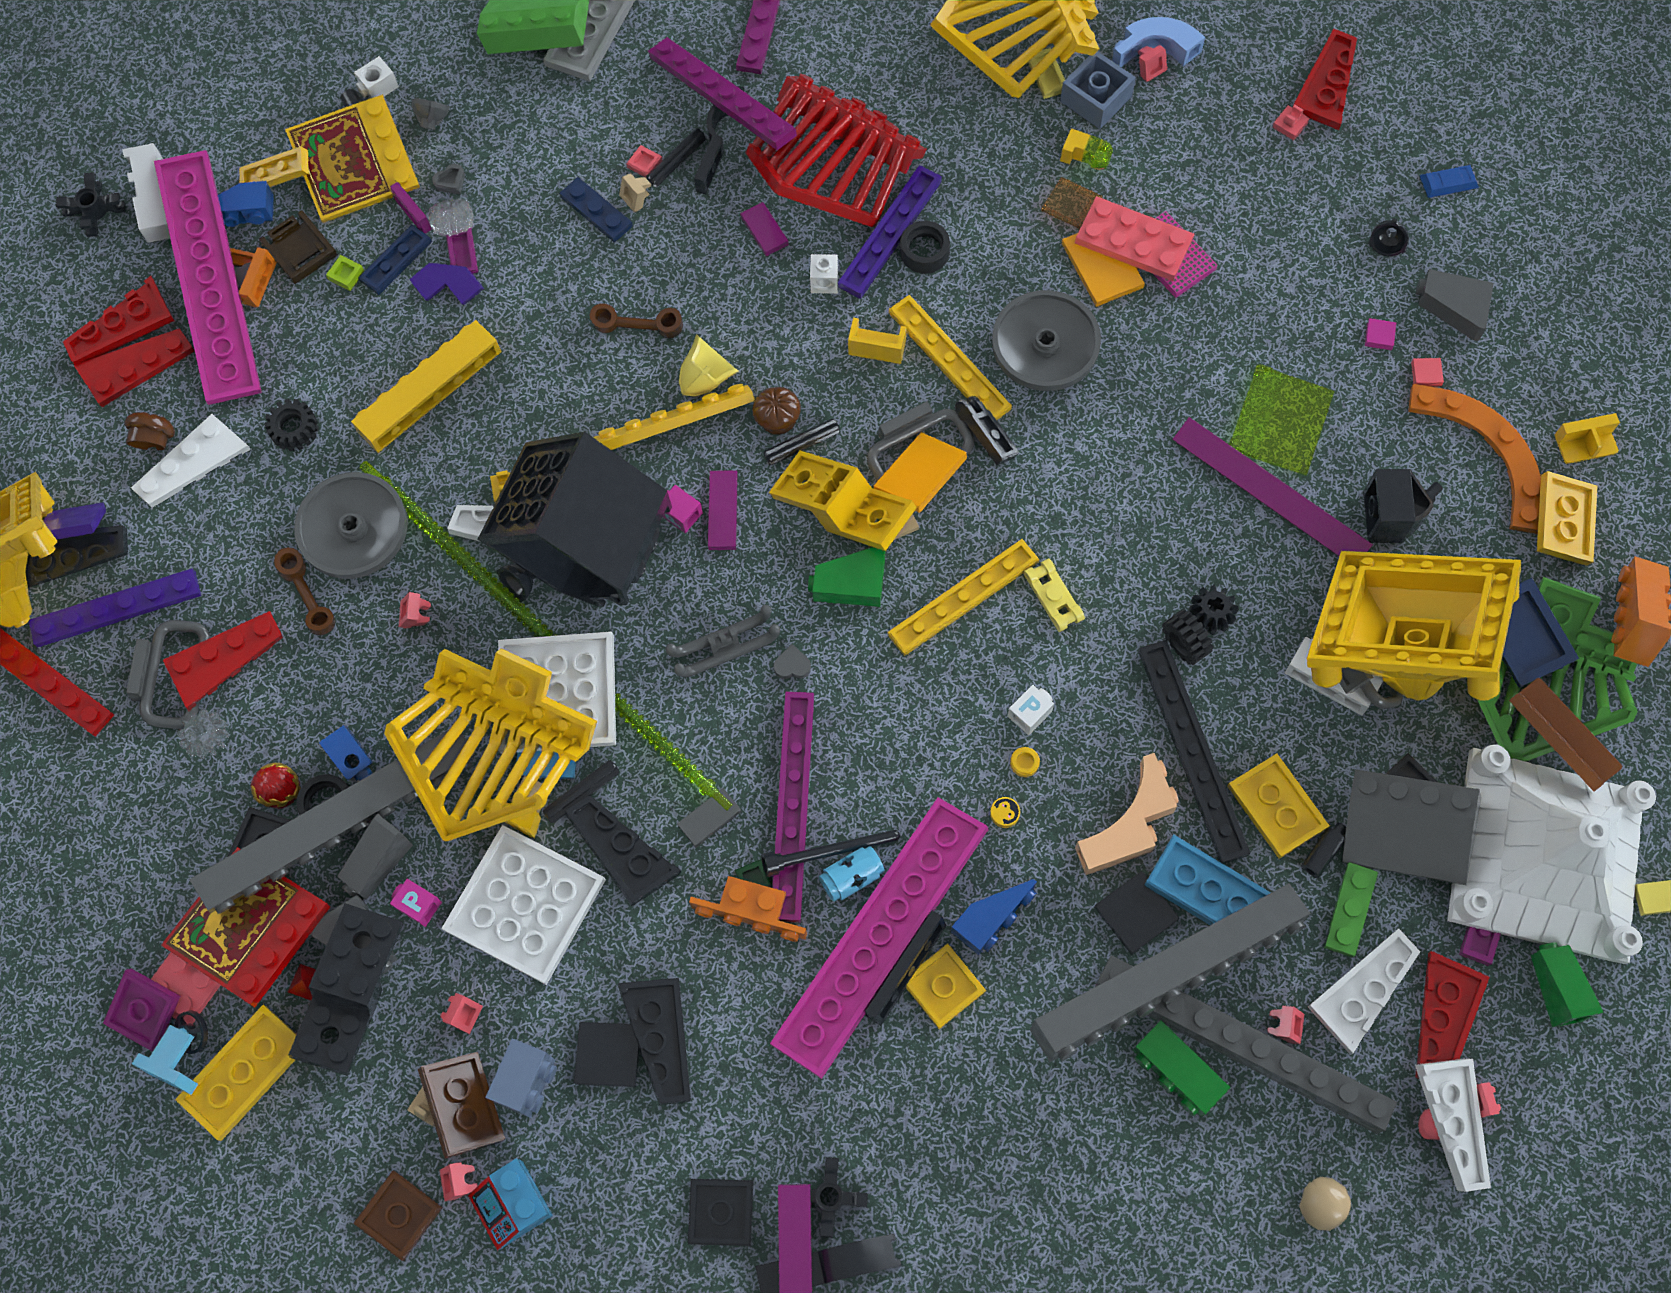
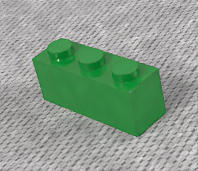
M1162 1021L1132 1050L1136 1054L1134 1057L1136 1062L1146 1071L1151 1068L1159 1076L1157 1079L1158 1083L1168 1093L1174 1091L1182 1099L1180 1102L1182 1107L1192 1116L1198 1114L1200 1117L1206 1115L1231 1088Z

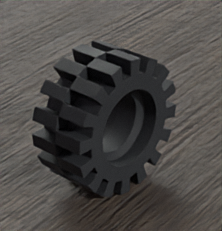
M285 399L284 405L279 401L276 403L277 409L273 407L269 409L272 415L266 414L265 419L267 422H264L265 428L272 441L277 446L279 445L281 449L285 450L287 447L289 451H294V447H297L298 450L303 449V443L309 446L311 444L309 439L315 440L317 435L314 431L318 432V420L305 402L302 401L300 403L299 399H294L292 403L290 399ZM294 417L301 419L302 423L297 430L290 433L283 431L282 427L285 421Z
M1181 610L1162 624V631L1166 634L1164 636L1165 639L1170 642L1169 645L1175 649L1177 655H1180L1181 659L1184 662L1186 661L1187 664L1194 665L1213 651V645L1211 644L1213 642L1208 637L1207 630L1202 628V623H1198L1197 618L1194 615L1191 616L1189 611Z

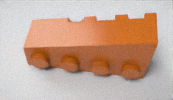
M1634 556L1628 566L1624 565L1618 577V581L1621 582V587L1616 596V602H1619V607L1614 615V622L1617 623V627L1614 630L1611 642L1615 644V657L1649 667L1671 637V624L1668 623L1671 621V610L1668 609L1671 604V595L1667 594L1671 587L1669 567Z

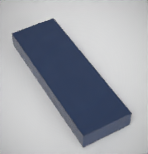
M411 224L358 277L359 281L377 295H380L432 243L431 238Z

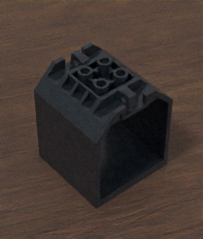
M584 431L525 442L477 540L562 594L595 606H604L606 603L604 599L619 606L627 605L629 602L627 596L628 589L631 583H637L639 578L645 573L646 563L650 554L656 549L657 539L662 531L660 520L664 513L671 511L672 505L668 491Z

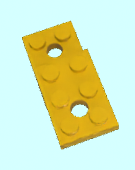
M803 451L797 453L769 491V494L775 500L812 511L827 532L884 551L888 549L917 508L912 500L873 489L857 467Z

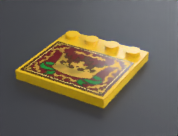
M383 94L285 129L293 149L302 146L308 150V174L304 175L322 223L393 198L390 186L397 181L406 192L420 188Z

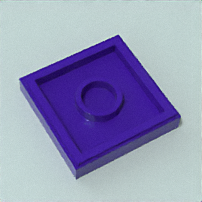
M104 502L55 510L47 514L43 522L56 540L92 534L105 515L106 508Z

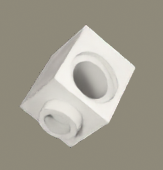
M380 56L354 72L358 81L355 85L364 98L368 96L371 99L382 94L386 96L399 87L394 73Z
M811 254V293H838V255Z

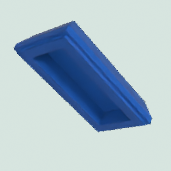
M1471 165L1420 175L1428 198L1479 188Z

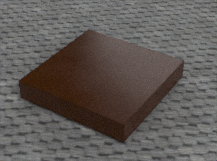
M393 1170L353 1224L401 1261H404L443 1207Z

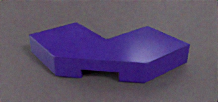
M428 263L409 279L426 301L448 286L461 304L465 305L484 289L472 272L465 266Z

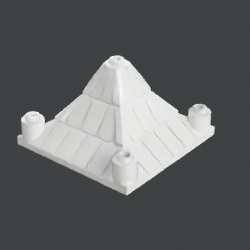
M1489 745L1482 750L1477 748L1469 750L1464 787L1480 789L1481 803L1467 884L1452 883L1447 921L1539 944L1557 942L1558 947L1570 945L1575 953L1621 964L1630 963V956L1637 954L1643 945L1640 933L1631 926L1638 863L1642 812L1651 808L1655 803L1656 794L1653 787L1644 781H1635L1626 786L1605 782L1593 792L1579 775L1511 759L1508 752L1499 745Z

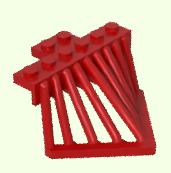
M804 74L786 76L777 98L779 103L773 112L782 117L787 108H791L792 110L785 121L792 126L800 116H804L795 127L797 136L778 149L776 153V149L769 144L762 152L761 148L765 141L757 136L753 143H749L745 152L775 194L870 227H876L898 172L907 174L913 159H922L927 149L920 145L921 141L911 135H906L905 137L898 133L899 128L886 120V114L878 110L870 111L865 108L866 103L857 98H852V100L842 98L841 100L834 96L835 92L825 86L818 87L814 85V80ZM816 124L812 128V130L805 136V138L798 144V146L791 152V154L784 160V158L792 150V148L803 136V134L810 127V125ZM829 131L787 175L823 132ZM844 139L810 182L807 189L793 186L835 140ZM859 147V150L830 196L824 197L816 194L849 150ZM868 155L874 156L875 158L852 205L839 202ZM883 164H888L889 169L871 213L861 210Z

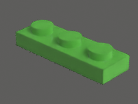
M1350 862L1347 864L1324 948L1352 958L1355 957L1378 875L1377 871Z

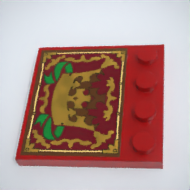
M237 847L236 850H235L232 854H234L235 852H237V851H239V850H241V849ZM286 877L275 882L272 879L260 884L262 887L260 891L247 898L243 894L233 900L234 906L220 914L216 911L210 914L201 898L198 897L161 946L255 1008L330 908L326 902Z

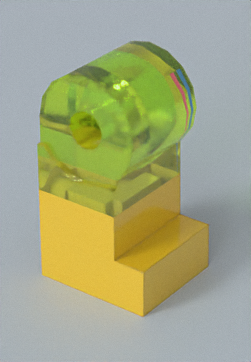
M1071 128L1063 146L1060 161L1070 164L1071 160L1075 159L1089 164L1095 170H1103L1110 164L1113 148L1105 140Z

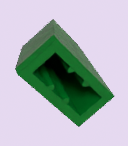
M872 547L816 565L815 574L809 575L808 592H813V601L881 607L886 551Z
M1557 942L1538 946L1539 951L1532 954L1531 959L1552 1028L1581 1023L1602 1014L1601 1005L1570 945L1558 947Z

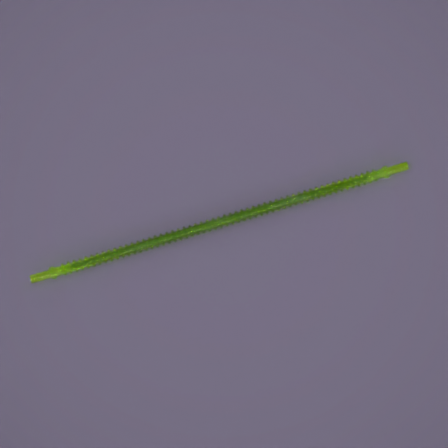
M368 461L361 463L359 468L364 473L377 476L394 488L405 506L408 519L413 520L415 525H419V529L424 530L425 535H430V539L435 540V544L440 545L441 550H446V554L451 555L452 560H457L456 563L459 566L462 565V570H468L467 574L469 576L473 575V580L478 581L480 586H484V590L489 591L490 596H495L496 601H501L500 605L502 607L506 606V611H512L511 615L517 617L518 622L523 621L522 625L523 627H528V632H534V637L558 636L557 634L552 635L553 630H547V624H541L542 620L540 618L536 619L535 613L530 614L531 610L529 608L525 609L524 603L519 604V598H514L512 592L508 593L509 589L507 587L503 588V583H497L498 579L492 577L491 572H486V567H481L480 562H475L476 558L470 557V552H465V548L460 546L459 542H454V537L449 536L447 531L443 532V527L438 526V522L433 521L431 516H427V512L422 511V508L417 506L415 501H411V497L406 496V493L401 491L399 486H394L388 476H383ZM616 693L615 712H620L619 717H625V723H631L630 727L632 729L637 728L636 733H642V739H648L649 745L654 744V750H660L661 756L666 755V761H672V767L677 766L679 773L684 772L683 777H689V783H695L703 796L713 797L728 811L733 804L715 787L716 783L712 779L704 777L702 775L703 770H697L696 764L691 765V759H685V753L679 754V748H673V742H667L668 738L666 736L661 737L662 732H656V726H650L649 720L644 721V715H638V710H632L633 705L626 704L627 699H621V694Z

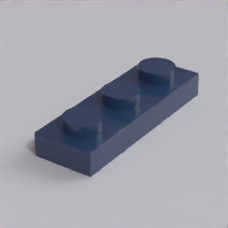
M579 177L559 193L566 203L614 243L633 227L632 221Z

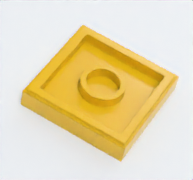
M948 943L919 966L906 986V989L938 1029H941L986 992V989Z

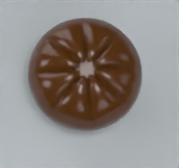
M771 387L763 390L755 398L752 407L755 421L767 432L778 435L790 431L796 424L801 412V404L798 397L784 387Z
M136 412L130 414L124 421V425L128 429L126 444L133 448L147 450L148 448L156 447L157 451H162L166 448L167 439H171L175 435V429L171 422L156 414L150 415L146 412Z

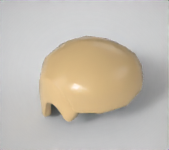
M1319 1177L1309 1182L1303 1191L1300 1203V1210L1306 1222L1318 1230L1331 1231L1341 1225L1349 1215L1351 1208V1199L1346 1188L1333 1178Z

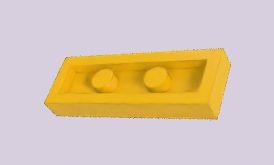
M300 146L240 167V183L267 181L269 187L307 175L308 150Z

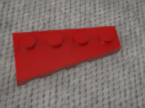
M268 611L165 658L163 662L186 709L190 711L197 705L196 703L216 691L218 689L217 686L230 676L234 677L238 674L243 666L251 660H256L281 640L283 636L271 612Z

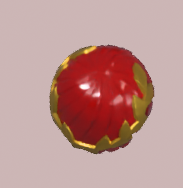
M266 764L257 771L251 781L253 799L268 808L283 809L297 799L301 789L299 777L291 767L285 764Z

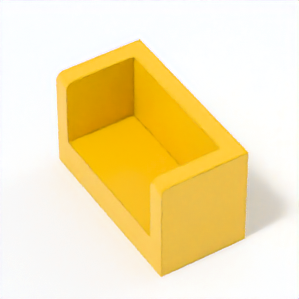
M853 318L848 338L849 355L901 364L906 344L905 326H901L899 335L860 329L859 318Z

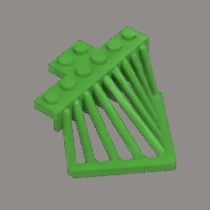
M1543 577L1538 589L1580 658L1574 661L1569 709L1581 721L1585 677L1590 666L1593 667L1597 714L1595 719L1583 724L1595 736L1633 722L1637 714V708L1626 679L1632 682L1635 681L1636 675L1634 671L1637 663L1615 657V644L1611 642L1614 632L1590 624L1601 598ZM1501 660L1500 691L1507 670L1503 660ZM1570 664L1552 673L1549 688L1559 698L1564 676ZM1608 673L1612 676L1623 707L1614 712L1610 711L1606 679ZM1511 676L1500 715L1495 707V703L1500 697V692L1494 698L1485 701L1478 700L1497 744L1508 752L1511 759L1526 762L1555 750L1540 733L1536 741L1524 745L1529 722L1521 713H1519L1511 741L1507 731L1512 723L1515 707L1509 700L1520 691V688H1518Z

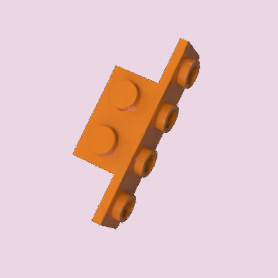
M728 876L720 904L690 897L689 903L691 908L695 909L694 913L699 916L712 918L713 914L724 917V922L735 926H740L741 922L752 925L754 931L769 934V931L772 930L781 933V938L793 942H798L799 938L806 940L807 937L806 928L779 921L786 897L785 891Z

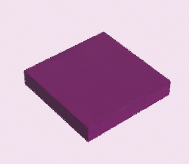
M132 968L124 971L103 1024L153 1052L167 1030L180 995Z

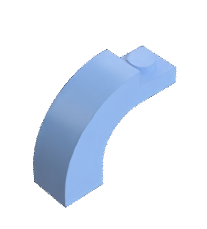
M1167 17L1142 19L1125 28L1124 39L1120 40L1113 48L1112 61L1122 67L1138 55V50L1143 47L1155 48L1161 45L1166 49V53L1170 54L1184 66L1202 52L1205 37L1194 27L1177 19Z

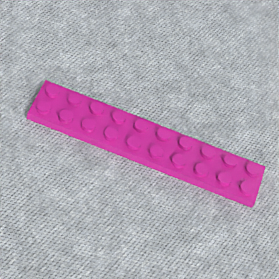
M207 150L156 160L154 165L205 401L208 405L260 394L262 393L243 305L238 294V283Z
M939 797L936 799L770 1044L820 1079L823 1078L931 911H935L987 833V825Z

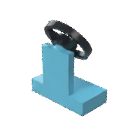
M196 1011L182 1012L176 1018L174 1027L171 1025L168 1027L151 1056L148 1058L138 1053L132 1064L147 1074L192 1095L198 1084L174 1069L184 1053L195 1054L205 1048L208 1041V1028L205 1020ZM186 1015L192 1016L200 1027L196 1028L192 1023L187 1024L183 1018ZM201 1032L199 1047L196 1050L191 1049L192 1041H195L197 1033Z

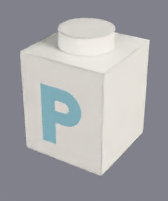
M1032 685L1009 708L1007 717L1026 734L1030 735L1052 712L1054 706L1053 699L1047 691L1042 688L1038 690Z

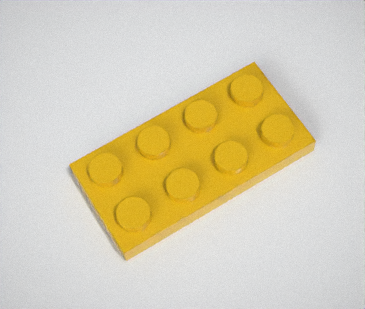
M262 1005L193 1079L198 1085L192 1095L182 1091L175 1100L212 1136L222 1141L295 1061V1059L289 1058L288 1054L297 1034L267 1006Z

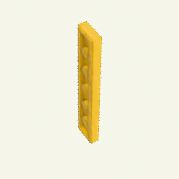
M910 295L889 309V314L900 326L906 327V333L966 398L971 396L978 397L996 420L1012 409V405Z
M1023 539L1019 540L888 631L887 635L901 653L906 656L1022 575L1024 570L1039 563V558Z

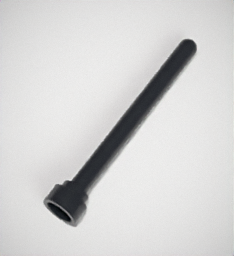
M890 830L786 855H781V853L775 854L772 851L761 854L762 867L765 876L771 877L779 875V872L783 871L784 867L856 851L861 847L865 849L869 846L873 847L899 840L900 833L897 830Z

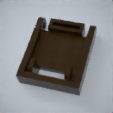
M302 210L297 213L303 221L302 224H299L292 215L267 232L270 239L274 242L271 245L264 236L259 238L260 243L268 250L294 284L338 256L333 246ZM318 252L320 253L318 256H316L311 261H309L308 263L299 268L300 264H302Z

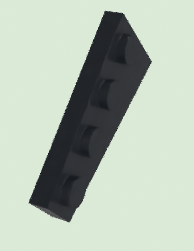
M123 525L96 528L92 534L57 539V543L54 545L56 549L44 558L39 556L32 557L28 552L25 570L28 588L128 555L127 528Z
M587 796L565 810L567 818L631 906H634L681 874V870L676 865L664 859L660 852L654 847L651 848L639 838L637 833L631 828L628 829L614 814L592 796Z
M679 978L618 983L617 986L658 1104L667 1105L690 1102L691 1095Z

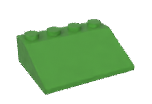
M489 0L480 13L477 35L487 54L583 46L589 0Z

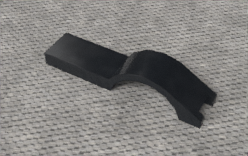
M738 86V88L745 91L744 87ZM714 104L708 111L706 121L710 143L694 177L696 192L705 195L724 154L723 139L716 134L715 128L720 120L728 116V114Z
M895 1233L812 1252V1287L902 1266L901 1260L895 1259L891 1242L896 1240ZM779 1260L755 1266L760 1293H779Z

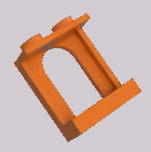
M257 247L254 254L230 248L233 265L242 267L246 263H251L238 293L242 304L258 308L277 262L267 249Z

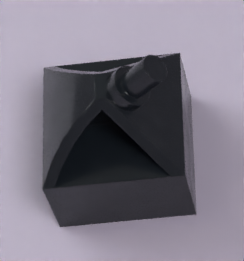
M1376 469L1363 491L1367 541L1370 543L1404 542L1420 527L1434 507L1433 503L1436 500L1435 497L1443 490L1441 484L1434 482L1426 490L1422 487L1411 469Z

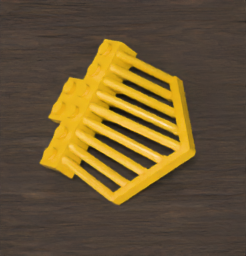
M946 0L930 24L937 33L1008 94L1016 98H1020L1058 57H1060L1061 62L1065 63L1075 52L1093 56L1099 50L1095 34L1086 19L1093 20L1099 13L1094 0ZM1020 2L1031 4L979 27L968 34L960 33L953 27L955 24ZM1030 16L1039 18L992 46L987 51H981L973 44L978 39ZM1039 30L1048 31L1006 68L1000 67L992 60ZM1049 44H1054V47L1020 83L1011 77Z
M502 648L495 653L491 670L449 650L444 649L438 655L434 677L426 682L423 687L429 693L389 722L385 728L384 734L440 837L444 841H450L540 810L546 804L549 794L570 761L576 762L590 749L597 721L546 697L552 672ZM439 699H446L444 704L407 739L402 728ZM458 706L462 707L458 719L421 765L415 754L417 746ZM477 714L473 732L439 787L435 790L429 780L431 772ZM494 722L489 744L452 813L448 815L444 807L445 797L455 784L488 728ZM510 730L507 745L474 805L469 809L467 818L461 820ZM525 737L523 752L496 798L491 802L490 811L483 813ZM542 745V753L519 789L514 793L513 803L505 805L537 749ZM555 752L558 753L559 759L538 791L528 797Z

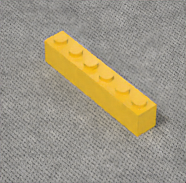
M477 320L470 325L464 326L458 335L449 342L443 343L432 356L422 360L418 367L410 374L401 377L394 387L379 395L377 400L368 408L358 412L351 421L356 431L379 453L500 354L501 350L497 340Z

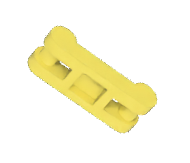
M1049 558L1042 561L1041 566L1035 569L1030 567L1024 570L1025 578L1058 632L1067 629V625L1074 621L1079 623L1085 619L1082 609L1074 601ZM1047 576L1050 581L1042 585L1039 579ZM1066 606L1069 612L1063 615L1060 614L1058 610Z

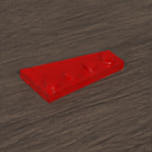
M1333 29L1293 106L1296 105L1303 109L1302 114L1310 119L1339 130L1343 118V109L1346 102V93L1357 37Z
M152 276L145 279V284L138 290L134 291L132 289L125 294L124 297L126 299L114 308L109 306L103 311L104 314L95 322L89 321L63 341L74 365L108 353L174 321Z
M179 328L78 363L74 367L98 404L104 407L195 352V350Z
M1433 951L1428 953L1417 1065L1460 1059L1490 978Z

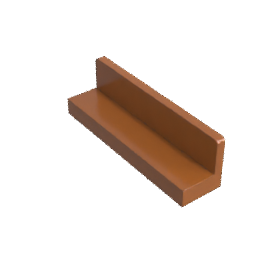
M1536 678L1509 700L1593 792L1622 769V764L1541 678Z

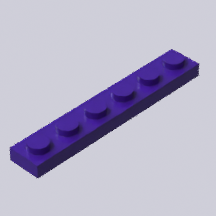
M921 165L917 167L838 281V288L859 299L863 297L900 243L904 230L914 223L940 185L942 176Z
M193 568L29 619L33 644L38 648L200 597L201 593L196 572Z

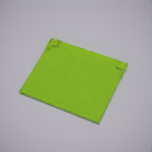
M1257 364L1229 445L1245 456L1307 475L1334 390L1272 370L1273 368Z

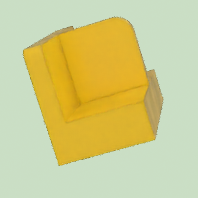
M1614 413L1562 424L1554 436L1564 462L1569 464L1617 454L1619 450L1612 434L1620 423L1617 414Z

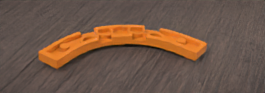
M1413 384L1410 392L1408 412L1449 419L1469 429L1472 428L1485 437L1484 440L1495 450L1499 457H1502L1508 469L1507 473L1512 490L1510 529L1538 534L1541 476L1536 460L1519 432L1495 410L1472 397L1442 388Z

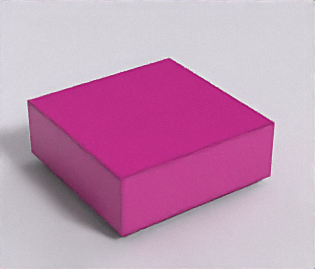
M1369 318L1365 346L1392 350L1394 347L1396 322Z

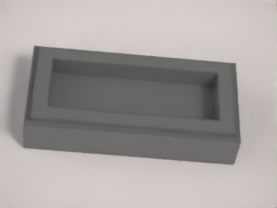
M722 788L677 823V825L694 847L697 848L742 811L725 789Z

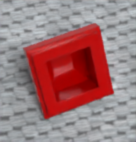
M300 964L288 989V993L311 1001L313 997L309 985L316 969Z

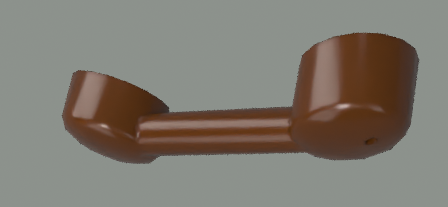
M605 303L595 305L590 311V320L594 328L602 333L612 332L617 327L656 330L662 337L670 339L678 336L683 329V320L680 312L671 307L660 311L656 320L617 316L612 306Z
M287 547L281 549L275 555L274 564L279 575L284 580L294 583L309 611L305 618L308 630L314 635L329 633L335 626V617L330 609L318 606L303 576L306 572V565L302 555L294 548Z

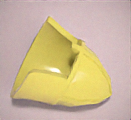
M696 334L693 345L680 368L679 384L681 392L686 396H699L709 393L739 371Z

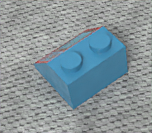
M517 1158L489 1175L468 1195L497 1251L553 1216L525 1164Z

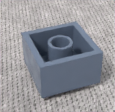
M1097 51L1093 56L1090 55L1063 82L1060 102L1101 129L1132 97L1136 77Z
M512 1038L485 1098L497 1105L531 1118L532 1113H538L542 1106L544 1095H541L545 1084H550L556 1074L557 1066H554L556 1060L547 1052Z

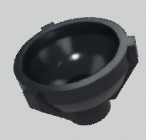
M1393 218L1392 220L1383 221L1374 227L1368 244L1378 254L1391 257L1400 253L1404 254L1407 251L1409 233L1406 227L1397 221L1398 219ZM1394 228L1396 232H1391L1388 229Z
M516 564L504 565L497 570L503 588L514 599L522 603L529 597L534 583L533 579L536 577Z

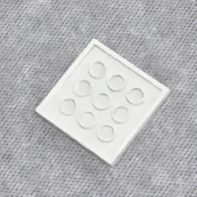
M612 632L498 640V650L502 648L552 672L546 697L597 721L590 747L616 745L614 635ZM510 730L498 750L501 754L507 745ZM525 737L522 743L520 744L517 752H523L526 739ZM542 745L539 746L537 751H542Z
M502 825L441 929L547 985L606 879Z

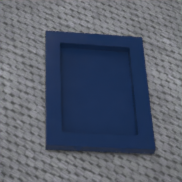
M1532 578L1519 583V598L1513 603L1502 654V660L1518 688L1533 682L1536 678H1541L1558 669H1563L1564 666L1580 659Z

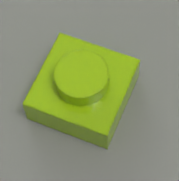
M340 255L326 276L329 281L351 291L359 280L358 277L365 270L362 265Z

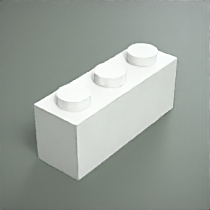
M1305 637L1285 674L1352 711L1363 715L1371 702L1361 688L1346 694L1340 683L1330 688H1324L1312 681L1311 668L1307 667V656L1313 639ZM1372 675L1374 678L1370 681L1376 691H1378L1383 679Z

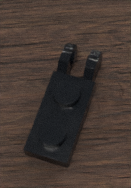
M971 396L966 401L964 399L956 402L954 407L956 414H958L960 420L966 421L973 434L978 438L996 465L1012 460L1019 454L1018 449L978 397Z

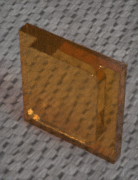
M1061 177L1041 211L1080 229L1096 196L1102 199L1103 196Z

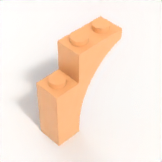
M1155 753L1143 756L1138 792L1126 813L1106 830L1077 842L1075 850L1086 875L1151 853L1155 848V842H1157L1156 833L1151 825L1147 826L1146 823L1173 814L1179 802L1175 789L1169 787L1165 779L1167 776L1165 765L1162 760H1157Z

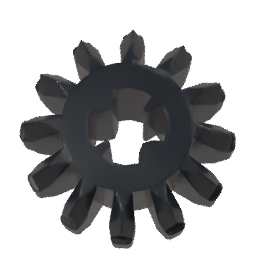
M1215 584L1211 586L1209 591L1203 587L1199 590V595H1193L1191 599L1193 605L1189 607V612L1197 618L1198 623H1202L1204 630L1207 626L1210 627L1212 635L1216 634L1218 628L1223 632L1227 631L1228 624L1232 625L1235 623L1236 616L1234 614H1237L1239 610L1238 606L1233 604L1236 599L1235 595L1226 596V588L1218 592ZM1213 606L1217 608L1215 612H1212L1209 609H1211Z

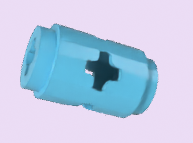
M871 846L865 849L861 847L824 869V873L819 876V880L833 902L838 899L842 901L879 879L880 874L885 872L879 856ZM844 861H851L852 863L849 867L842 865ZM858 874L860 878L856 880H863L862 884L859 887L856 885L852 887V883L855 881L853 876Z

